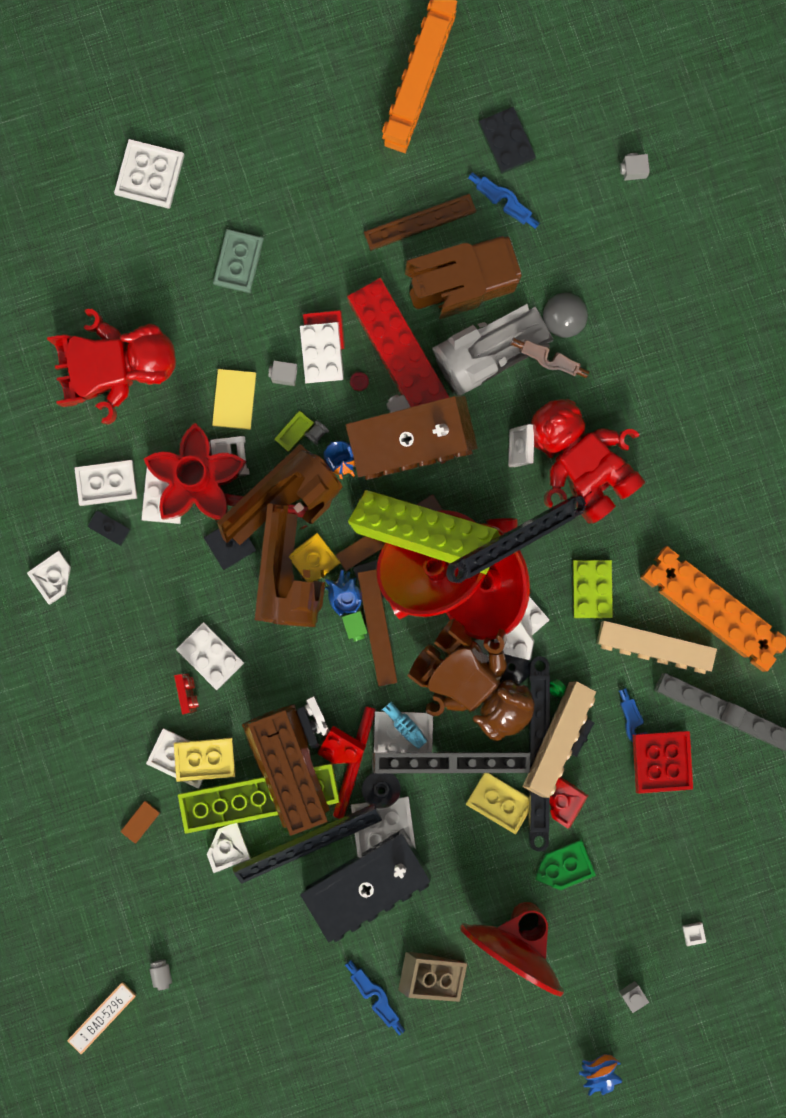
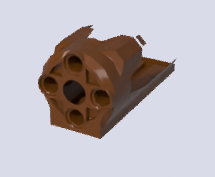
M298 445L217 522L222 538L226 543L233 538L241 545L266 521L268 504L287 506L301 498L308 506L302 519L307 523L313 524L330 507L332 500L339 494L343 486L321 457L310 453L303 446ZM301 503L293 507L297 513L304 509ZM304 525L303 527H301V528H299V529L302 530V529L306 528L307 525Z
M268 504L254 620L280 625L316 627L318 613L323 606L325 582L294 580L292 560L289 556L294 552L298 515L288 514V506ZM303 570V578H310V570ZM321 570V578H324V570Z
M295 704L267 712L243 723L242 727L248 743L265 778L283 828H287L291 836L328 822L325 813L329 811V807L310 759L309 743Z

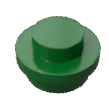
M558 679L550 681V693L555 697H563L567 690L563 682Z

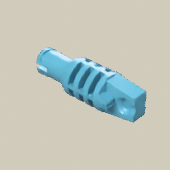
M392 701L382 709L394 721V727L416 748L420 749L428 741L419 727L407 714H402Z

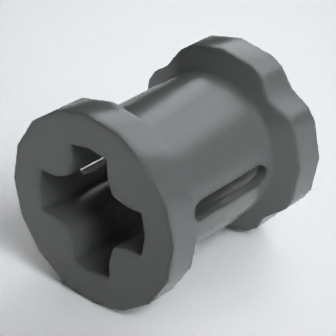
M316 420L312 429L304 435L312 443L318 445L319 439L325 433H328L329 430Z

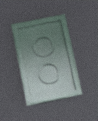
M227 229L213 284L251 293L264 238Z

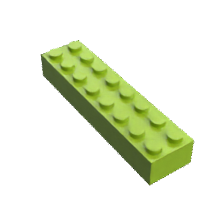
M365 490L348 520V523L358 534L448 563L454 562L500 536L495 528ZM490 567L480 573L487 574Z
M333 763L313 766L327 804L339 803ZM264 777L178 794L185 834L278 815Z

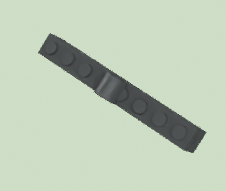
M661 673L654 689L655 692L786 752L785 728L666 673Z
M453 751L372 752V772L530 773V753Z

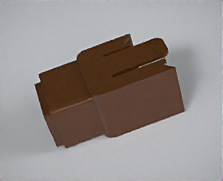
M500 236L474 245L462 243L408 260L405 269V275L413 278L410 298L414 308L422 309L445 301L444 304L438 306L439 309L442 308L439 319L478 308L484 301L513 293L522 277L509 236Z

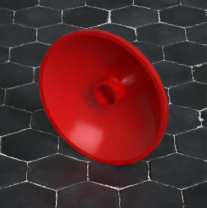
M445 510L438 511L471 522H475L468 516L458 512ZM385 543L377 562V582L379 588L399 620L408 615L426 617L453 610L475 593L486 574L478 573L471 578L465 579L462 583L450 582L446 574L450 563L389 543ZM458 568L456 569V571L454 570V574L456 577L458 575Z
M517 518L486 520L487 524L478 523L497 529L500 536L518 526ZM519 550L490 566L475 593L460 606L446 612L450 620L455 618L465 627V633L470 637L485 640V638L493 640L496 639L499 629H503L507 635L522 620L529 601L530 581L528 569L521 551Z
M530 902L518 904L512 912L511 920L498 927L477 924L469 925L467 923H462L460 926L462 933L473 943L518 975L554 995L562 996L565 992L559 984L552 967L546 960L548 923L535 904ZM527 913H537L539 925L531 930H520L518 923L521 917Z

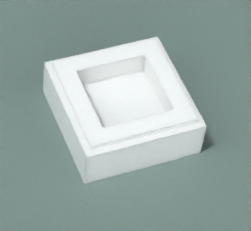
M702 922L682 926L686 946L706 943Z

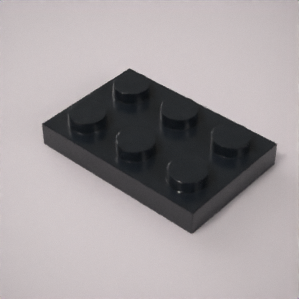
M514 107L479 121V126L501 174L536 159Z

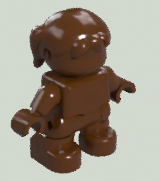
M453 618L442 629L434 642L439 648L447 652L449 656L444 660L441 659V653L431 644H428L417 656L407 675L421 687H427L430 691L435 692L433 700L438 701L439 704L433 702L427 704V714L439 716L443 713L445 707H447V710L474 711L481 704V716L474 715L473 721L479 724L483 732L490 739L499 741L505 736L517 734L532 719L534 698L525 685H518L512 680L500 682L502 674L507 667L503 651L507 641L506 632L503 629L498 630L496 639L499 641L498 643L492 642L490 638H485L483 644L485 649L489 651L488 656L486 653H483L478 643L465 633V627Z

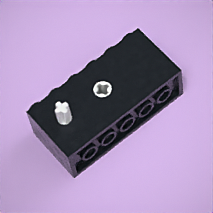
M404 828L374 845V848H369L361 853V858L358 856L354 857L302 890L300 896L328 943L332 940L334 942L341 940L349 930L351 932L358 930L366 920L368 922L373 921L379 916L378 913L385 910L387 912L396 906L395 903L399 900H402V902L412 897L414 891L419 890L421 892L429 887L431 873Z

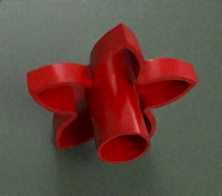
M196 423L182 437L180 455L170 452H158L144 458L145 464L153 476L161 482L169 484L160 498L159 509L162 520L183 516L194 503L206 516L214 520H220L228 512V503L224 492L219 486L235 480L246 464L244 459L230 453H218L210 456V442L204 431Z

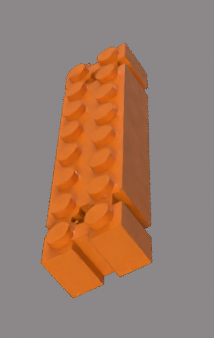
M456 0L429 1L427 17H424L422 20L421 33L417 34L414 52L411 51L408 59V69H405L401 79L403 81L401 87L398 86L395 104H392L390 107L389 122H385L382 130V139H385V146L406 154L456 17Z
M668 546L664 547L654 559L657 562L656 566L650 565L640 578L651 587L658 585L661 588L659 590L660 594L741 656L752 657L753 659L750 663L759 670L768 672L777 660L773 657L774 654L782 653L786 648V637L779 631H769L772 627L770 624L686 560L679 562L677 560L679 555ZM671 570L672 577L667 578L666 571ZM759 641H763V648H759Z

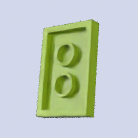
M612 560L573 561V618H613Z

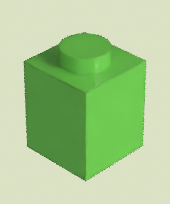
M360 611L342 617L349 640L353 639L356 642L365 639L364 635L368 633Z

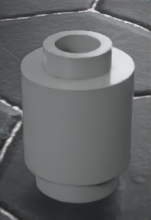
M166 959L150 963L153 988L157 987L158 990L169 988V984L173 982Z

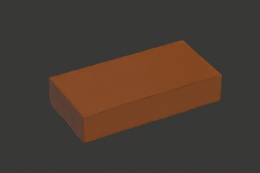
M144 801L121 830V833L136 844L161 812L147 801Z

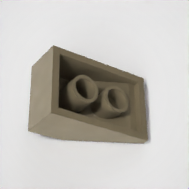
M406 952L398 991L408 998L460 1002L467 963L424 953Z

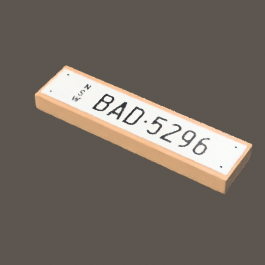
M122 982L67 1041L82 1054L136 997V994Z

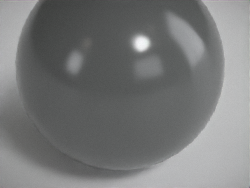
M556 294L544 306L543 321L548 330L558 337H573L580 333L587 323V307L583 300L575 294Z

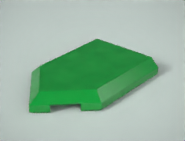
M582 839L546 853L535 880L558 890H563L595 877V871Z

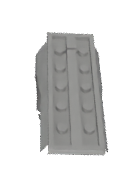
M528 304L489 325L485 322L479 323L478 325L481 329L477 330L472 325L451 336L448 340L433 347V351L436 356V362L452 392L461 396L495 377L505 369L530 357L521 353L520 348L510 345L511 341L518 344L512 340L513 337L521 341L528 340L545 347L550 346L548 343L554 339L537 308L534 307L529 310Z

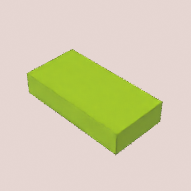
M299 411L274 440L290 452L314 423Z

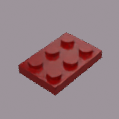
M189 674L174 675L182 714L196 712L199 702L192 690L195 688L193 677H190Z

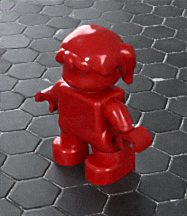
M86 309L85 313L89 317L95 316V322L91 326L85 325L84 329L89 332H96L102 340H91L68 335L47 337V340L54 344L57 349L59 365H55V369L68 368L69 376L57 378V381L61 383L63 388L64 400L56 401V403L61 407L74 406L78 403H83L87 399L100 396L106 391H110L106 398L108 401L97 403L95 406L100 410L108 408L109 414L107 417L102 418L101 423L111 424L117 417L115 406L119 407L128 397L129 386L133 384V380L149 385L161 384L172 375L176 366L175 349L169 337L152 323L141 326L133 332L121 335L118 329L103 322V318L98 312L93 309Z
M569 399L550 401L534 414L531 421L534 432V447L543 451L549 458H553L554 453L563 451L555 458V463L550 469V486H552V489L548 490L544 495V503L548 508L553 506L551 496L554 493L560 496V500L567 499L566 493L561 489L564 487L567 479L572 496H582L586 500V508L582 516L587 523H596L616 507L609 496L604 495L603 491L611 485L619 498L625 499L645 484L646 481L639 472L634 471L630 464L611 452L607 447L617 444L622 450H629V446L624 442V437L626 434L632 438L639 437V433L636 430L626 429L618 434L617 431L600 428L580 437L585 432V422L580 409L574 401Z

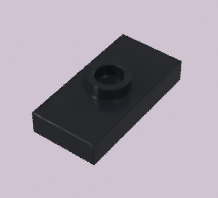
M96 511L87 526L122 546L131 531L99 511Z

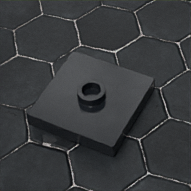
M219 529L204 537L223 570L228 569L256 552L249 537L241 545L233 538L226 543Z
M304 707L297 709L312 749L319 748L320 745L315 734L318 730L314 720L310 721Z

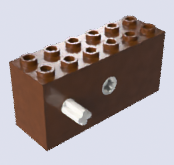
M454 396L346 424L358 477L365 476L366 480L417 468L418 463L419 466L436 463V459L438 462L454 459V455H456V458L473 454L472 450L478 449L465 396Z

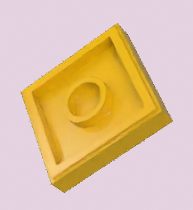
M318 533L296 548L289 556L292 560L291 562L302 576L303 570H310V578H304L307 582L320 580L321 570H324L325 576L340 564V561Z

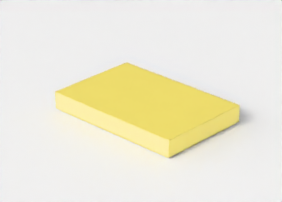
M218 369L213 426L251 430L256 384L255 372Z
M233 738L174 743L176 782L235 777Z
M490 773L482 775L466 802L467 806L515 835L529 813V797Z

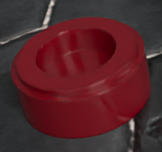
M363 372L354 373L350 378L352 389L357 392L366 390L369 385L368 376Z

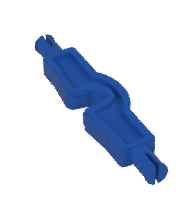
M474 172L468 177L477 185L476 189L484 194L493 204H497L502 198H506L507 203L503 208L505 213L522 224L527 222L535 229L539 226L540 222L531 217L532 212L518 202L513 192L506 188L498 187L486 177L481 179Z
M627 688L619 690L623 701L620 705L626 719V734L633 743V734H636L634 730L643 724V719L634 699H630Z
M352 960L347 962L345 966L352 974L350 978L359 989L363 998L368 999L372 995H377L379 998L372 1004V1009L388 1027L392 1026L398 1035H401V1032L403 1033L405 1029L398 1022L399 1016L388 1003V997L384 989L378 984L373 983L362 968L357 969Z

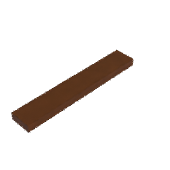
M467 194L364 231V235L371 251L476 213V209L471 195Z
M433 494L416 504L435 511L442 510ZM365 536L336 554L345 571L381 550L386 542Z
M377 569L358 572L378 686L397 683L381 591L377 582Z

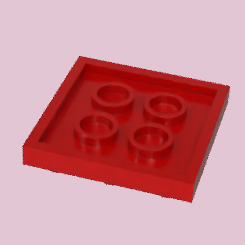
M690 731L633 734L636 793L693 789Z

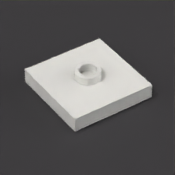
M527 424L510 429L508 466L518 467L532 464L534 453L533 425Z

